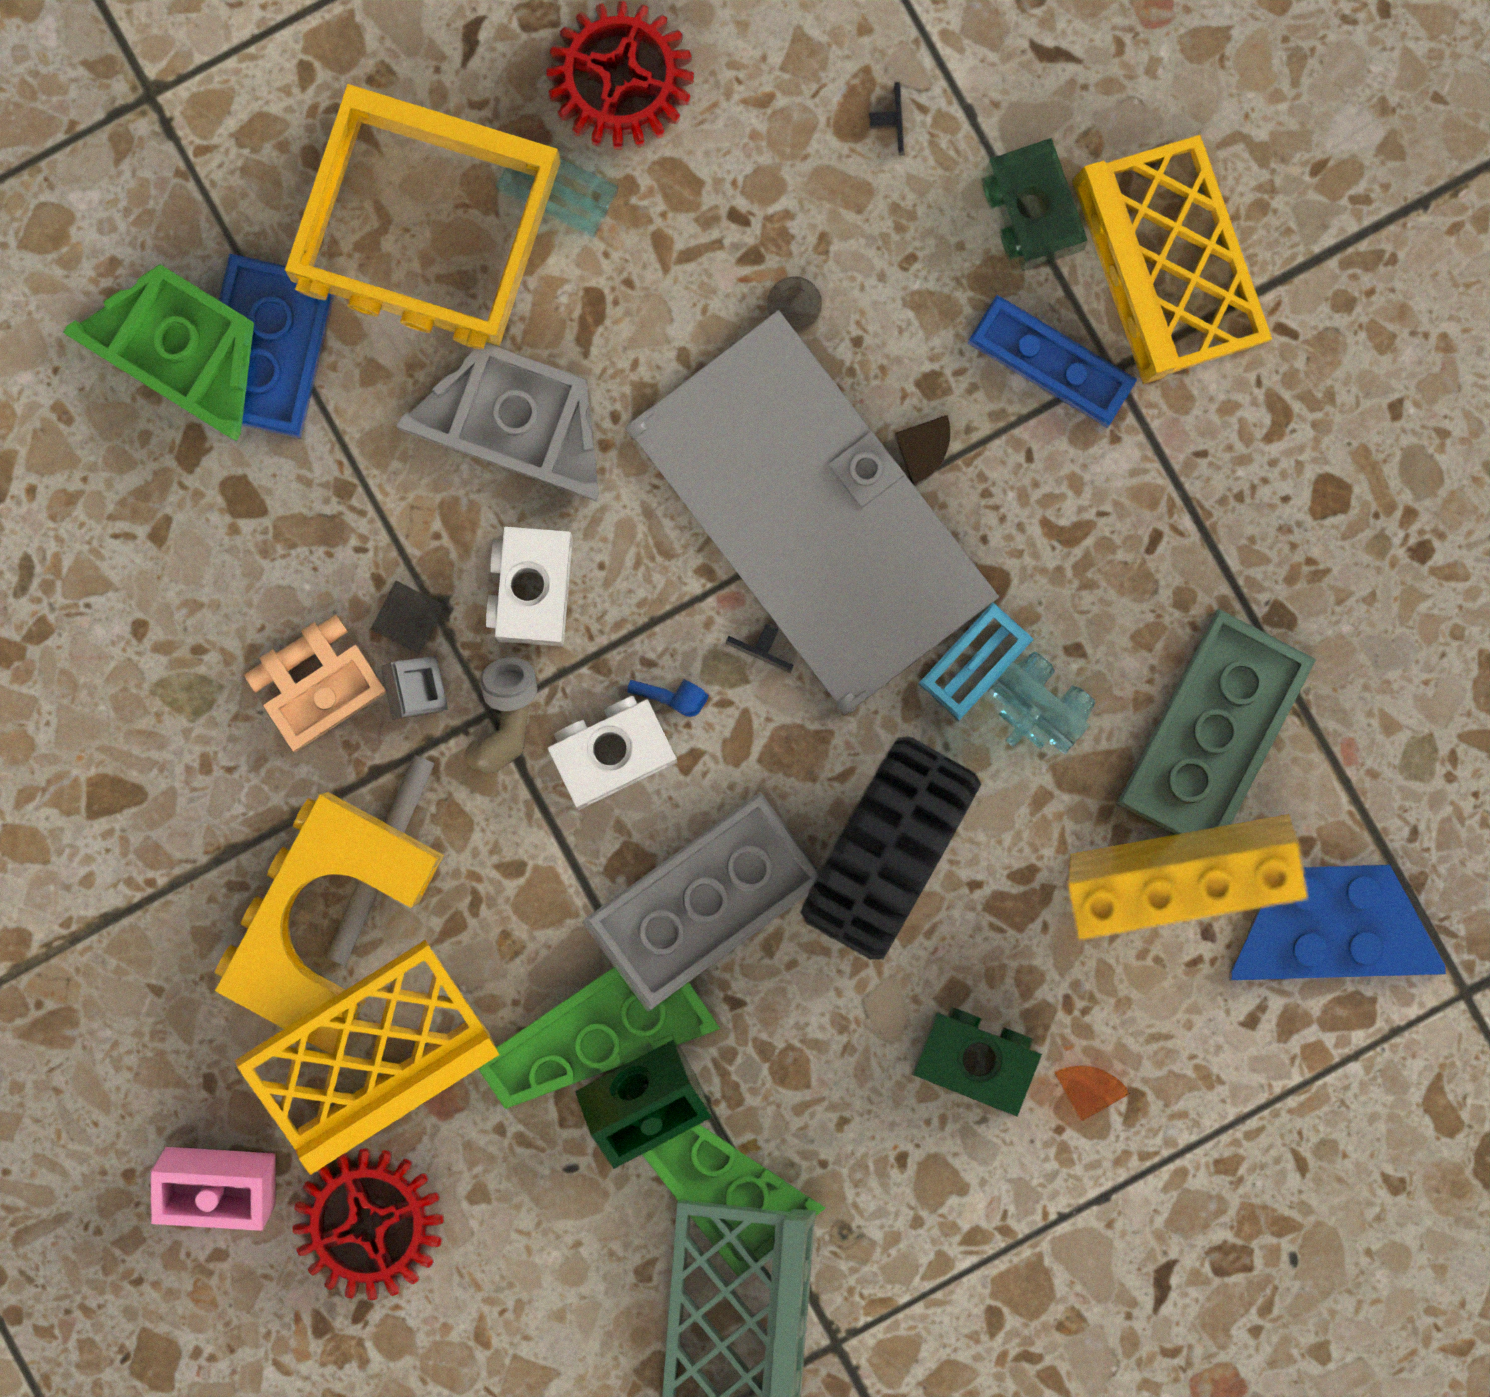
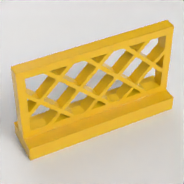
M1201 135L1108 163L1103 160L1084 166L1072 179L1143 384L1162 379L1168 374L1266 344L1272 340ZM1190 152L1197 171V175L1190 188L1163 174L1171 157ZM1161 161L1157 170L1147 166L1148 164ZM1132 170L1151 180L1141 203L1121 194L1115 174ZM1158 184L1185 198L1175 221L1147 208ZM1200 185H1202L1205 196L1197 192ZM1192 202L1207 209L1212 214L1215 226L1208 239L1182 226V222ZM1127 210L1135 213L1132 222ZM1142 217L1169 231L1158 255L1140 246L1135 231ZM1176 235L1203 249L1192 273L1165 259ZM1218 236L1221 239L1223 247L1216 244ZM1210 253L1223 259L1230 265L1233 277L1227 290L1199 277ZM1145 261L1153 264L1150 273L1148 271ZM1160 269L1187 282L1176 306L1157 297L1153 283ZM1194 286L1221 300L1210 324L1183 310ZM1236 288H1238L1241 298L1233 295ZM1228 305L1247 314L1254 334L1237 339L1218 329ZM1163 312L1171 316L1168 324ZM1178 320L1205 334L1197 352L1178 357L1171 337ZM1212 338L1223 343L1208 348Z
M425 939L237 1058L235 1063L296 1150L298 1159L311 1175L500 1054L488 1030L480 1018L476 1016ZM425 960L433 972L428 993L400 989L404 973ZM391 982L390 987H384L386 984ZM441 985L449 997L438 995ZM367 996L387 999L381 1023L354 1020L353 1015L356 1004ZM397 1000L425 1005L419 1029L391 1025ZM435 1006L458 1010L466 1021L447 1034L429 1031ZM344 1012L343 1017H336L337 1015ZM320 1026L339 1029L333 1054L306 1050L305 1046L309 1033ZM349 1031L377 1035L371 1059L343 1055ZM387 1037L415 1041L411 1057L400 1064L381 1061ZM296 1042L295 1048L289 1047ZM271 1057L292 1059L286 1084L263 1081L254 1068ZM302 1061L330 1065L324 1090L296 1085ZM340 1067L368 1071L364 1087L353 1094L334 1091ZM378 1073H384L377 1078ZM272 1094L282 1095L280 1105ZM292 1097L321 1101L317 1117L296 1129L288 1117ZM331 1103H336L334 1106L329 1108Z

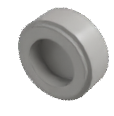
M508 657L498 659L490 663L480 676V684L485 702L490 707L500 711H513L523 708L535 698L537 693L534 669L527 661L520 658Z

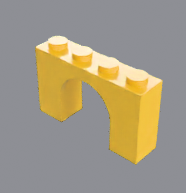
M329 792L320 794L316 801L308 798L303 804L293 824V827L300 831L290 850L282 847L275 856L267 872V876L274 879L264 899L259 896L253 899L241 921V925L248 928L240 945L237 948L230 944L215 970V974L222 977L215 990L217 993L283 1029L346 990L307 967L293 947L289 921L292 907L300 892L311 881L320 876L346 875L356 878L412 908L419 904L444 857L440 852ZM363 999L356 1004L353 1015L354 1020H357L366 1000ZM344 1012L337 1015L336 1017H343ZM320 1026L309 1033L307 1042L327 1053L333 1054L339 1029Z

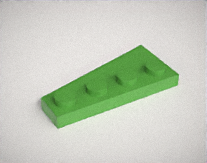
M613 967L496 1047L500 1055L479 1067L478 1070L503 1107L507 1109L628 1064L671 1040H674L676 1045L721 1028L689 982L647 1012L616 968Z

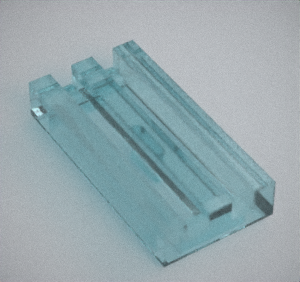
M560 158L561 162L558 173L602 195L599 201L596 202L554 181L551 190L552 194L592 214L588 220L549 200L544 214L595 238L599 225L606 217L612 200L615 199L619 188ZM505 168L496 185L497 191L526 204L530 191L512 181L516 175L533 184L535 176Z

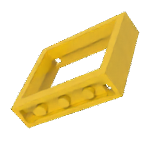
M347 84L285 271L291 282L297 283L295 290L306 296L326 300L328 293L349 299L347 305L349 308L366 315L378 317L380 311L384 310L400 315L401 324L417 331L431 333L433 326L454 332L452 338L454 341L472 348L484 349L485 343L500 347L561 162L558 149ZM362 123L535 176L487 321L314 267Z

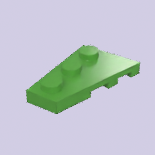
M700 1124L642 1154L678 1201L690 1200L791 1212L793 1209L816 1211L815 1217L826 1209ZM690 1215L713 1246L725 1237V1234L711 1218ZM726 1219L733 1229L743 1222ZM752 1222L738 1235L754 1255L761 1259L774 1248L775 1225ZM730 1241L717 1251L737 1277L751 1267Z

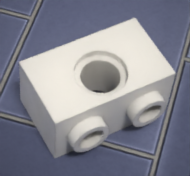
M504 526L503 540H493L491 573H500L498 595L489 594L486 627L496 628L495 638L498 642L564 647L573 542L571 532ZM524 573H536L544 580V588L540 596L531 601L517 598L513 591L516 579Z
M634 696L628 697L604 709L607 719L587 728L584 720H581L554 734L558 743L547 748L578 810L678 763L648 699L637 704ZM607 735L618 736L626 743V754L615 765L602 764L595 757L597 742Z

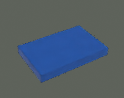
M230 253L219 301L254 322L242 426L301 439L335 295L328 293L326 300L306 296L295 290L297 283L291 282L285 271V265Z

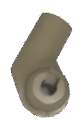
M529 704L517 710L501 711L499 730L485 738L482 742L474 740L469 744L465 753L469 767L474 770H481L485 774L494 773L507 766L522 754L525 745Z

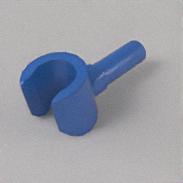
M683 679L675 694L665 688L635 680H630L627 693L660 701L662 704L670 706L687 717L698 715L709 697L702 688Z

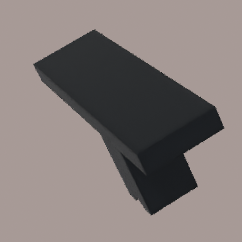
M894 82L896 111L869 113L871 120L869 125L870 129L897 127L899 156H904L900 82Z
M766 624L756 647L750 646L731 636H728L726 640L727 645L790 674L793 670L794 665L768 654L779 629L777 628L771 629L770 625Z

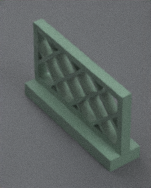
M680 1200L677 1202L662 1397H676L677 1387L691 1375L709 1397H728L746 1382L758 1397H801L816 1211L793 1209L791 1212L690 1200ZM690 1215L711 1218L725 1234V1237L703 1253L689 1236ZM726 1219L743 1222L733 1229ZM752 1222L775 1225L774 1248L761 1259L754 1255L738 1235ZM729 1241L751 1266L730 1284L708 1259ZM689 1251L695 1258V1261L687 1267V1254ZM773 1257L771 1275L763 1265ZM698 1266L705 1270L721 1290L701 1308L697 1306L685 1291L686 1276ZM754 1272L770 1289L769 1303L755 1315L734 1291V1288ZM725 1296L746 1320L743 1325L726 1339L704 1314ZM683 1305L691 1314L684 1322H682ZM768 1313L766 1330L759 1320ZM695 1320L717 1345L696 1363L680 1345L681 1332ZM750 1327L766 1345L765 1358L752 1369L748 1368L729 1345ZM720 1351L742 1376L721 1394L700 1369ZM680 1360L687 1370L678 1377ZM764 1368L762 1385L755 1374Z

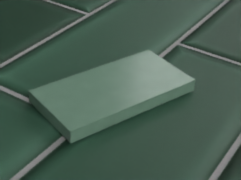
M1217 609L1115 805L1173 835L1231 825L1316 659Z

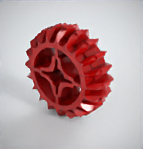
M625 1L618 2L616 7L617 16L610 17L607 16L605 5L603 3L597 4L596 15L598 20L593 23L583 12L577 14L576 22L581 32L578 34L567 27H563L560 31L562 40L569 48L552 46L550 49L551 58L563 65H553L546 69L547 79L560 83L548 91L550 100L552 102L566 101L557 111L559 119L566 121L578 115L572 127L573 134L579 137L590 126L593 127L591 141L597 147L603 143L606 133L613 134L612 141L615 150L623 149V135L633 134L634 144L637 148L643 147L645 141L642 131L647 128L650 129L653 136L657 139L662 138L665 133L659 121L661 117L672 124H677L680 121V114L671 103L683 106L689 105L691 100L690 94L678 86H688L694 83V73L680 68L692 61L690 50H674L683 41L682 33L676 30L662 36L668 25V18L666 16L660 15L651 24H648V6L640 5L635 17H629ZM625 36L622 37L617 49L611 53L599 54L592 51L590 56L585 54L593 45L604 39ZM642 41L652 47L660 56L666 70L664 82L654 79L652 72L643 69L637 63L639 47ZM628 57L629 76L632 80L627 83L624 79V85H616L613 93L609 71L613 68L617 73L616 67L624 66ZM576 70L588 73L589 79L602 86V102L599 110L591 107L579 94L575 86ZM650 96L656 97L650 105L639 112L615 116V113L618 114L622 104L629 98L640 97L648 100Z
M368 1148L359 1150L358 1167H353L350 1157L347 1153H344L337 1158V1164L341 1173L336 1175L328 1165L318 1170L319 1175L326 1182L324 1187L313 1181H306L303 1185V1189L316 1198L314 1203L306 1201L295 1203L294 1210L301 1214L310 1215L309 1223L293 1225L292 1231L298 1235L310 1233L312 1241L297 1248L298 1255L305 1256L316 1251L320 1259L309 1266L308 1272L314 1276L327 1266L332 1271L324 1284V1287L328 1290L334 1289L341 1277L347 1279L348 1282L345 1288L346 1298H354L358 1292L359 1283H366V1296L368 1300H376L379 1295L378 1282L384 1281L386 1289L391 1296L400 1293V1284L396 1275L401 1273L408 1283L414 1285L420 1278L411 1266L413 1261L427 1268L431 1267L434 1263V1259L429 1254L421 1251L423 1245L439 1247L443 1241L442 1237L427 1233V1225L437 1226L444 1223L443 1214L427 1215L425 1206L438 1202L440 1200L439 1194L433 1192L422 1198L417 1189L428 1182L429 1177L426 1173H422L416 1176L412 1182L406 1179L405 1176L413 1164L408 1158L403 1159L399 1163L396 1171L389 1169L392 1161V1152L388 1150L381 1152L377 1166L371 1165V1153ZM370 1177L386 1181L396 1187L406 1200L386 1207L378 1205L371 1199L368 1191L364 1190L360 1178ZM344 1185L348 1194L346 1199L349 1204V1216L344 1224L325 1232L324 1216L327 1205L334 1193ZM362 1209H371L370 1216L376 1212L379 1216L390 1212L395 1213L394 1217L383 1221L382 1225L375 1229L376 1239H366L367 1232L361 1236L358 1232L347 1236L343 1235V1231L355 1227V1223L362 1219L360 1211ZM413 1215L414 1229L410 1245L404 1255L393 1264L389 1254L388 1231L394 1223ZM348 1242L358 1243L365 1248L370 1259L373 1258L377 1270H362L352 1267L343 1262L331 1248Z

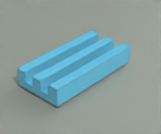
M993 602L918 685L933 696L934 700L942 707H945L957 721H960L1034 639ZM995 619L1001 627L944 689H941L935 682L983 629ZM1009 634L1016 638L1018 641L960 704L951 698Z

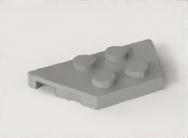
M485 343L484 349L475 348L452 374H447L432 388L433 391L410 413L406 412L397 424L398 430L586 499L595 502L598 499L599 489L587 381L568 372Z

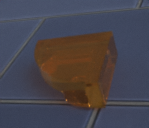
M1070 1066L1053 1072L1080 1121H1084L1130 1094L1119 1079L1096 1067Z

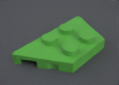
M159 264L138 278L137 283L130 289L120 290L103 301L104 308L81 323L76 320L64 329L63 333L224 435L235 441L238 440L241 435L254 322Z

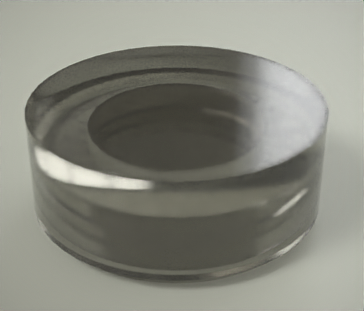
M797 276L784 278L778 281L769 292L767 299L768 315L770 317L779 310L796 333L805 332L812 328L820 317L822 299L819 290L812 282L805 278Z

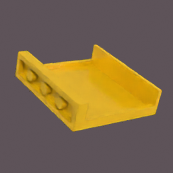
M1289 814L1070 854L1068 886L1079 940L1308 899L1298 842Z

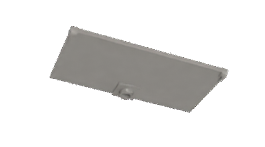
M779 310L625 427L629 435L639 443L837 702V707L844 716L855 711L857 706L999 598L992 586Z

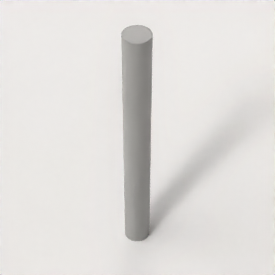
M414 755L385 820L386 824L403 833L405 832L435 763ZM359 880L325 958L346 966L379 890Z

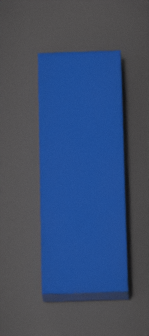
M996 295L968 340V344L1106 428L1110 426L1138 380L999 295Z

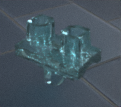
M1033 652L1018 665L1012 662L988 692L1005 705L998 715L1015 728L1005 740L1009 745L1014 748L1020 739L1025 736L1039 749H1042L1047 741H1049L1063 754H1066L1090 726L1086 721L1096 702L1095 699L1080 687L1073 685L1061 700L1043 687L1055 670L1052 664L1038 652Z

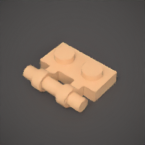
M337 614L320 625H317L315 622L311 623L301 630L302 637L277 653L274 649L270 650L259 658L262 663L244 674L255 693L273 681L280 690L281 694L263 706L295 753L386 694L385 687L357 645L352 646L339 656L330 644L348 633ZM316 654L323 666L298 683H295L289 671Z

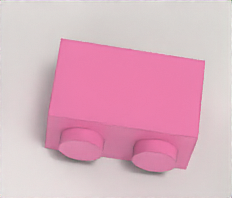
M165 1147L151 1170V1224L262 1231L276 1206V1153Z

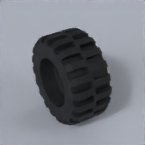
M898 737L868 784L812 885L800 910L805 923L870 960L884 959L982 785L976 773L913 737Z

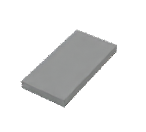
M759 792L585 918L582 923L646 1011L649 1012L806 897L820 871L763 794Z

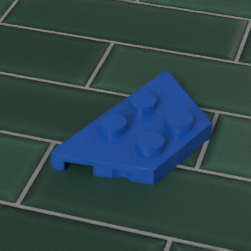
M1390 865L1302 867L1308 899L1260 907L1248 930L1247 938L1237 960L1231 967L1229 978L1230 981L1443 975L1446 974V968Z

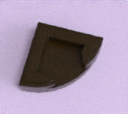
M947 415L895 433L910 480L914 486L931 477L946 456L950 443V424Z

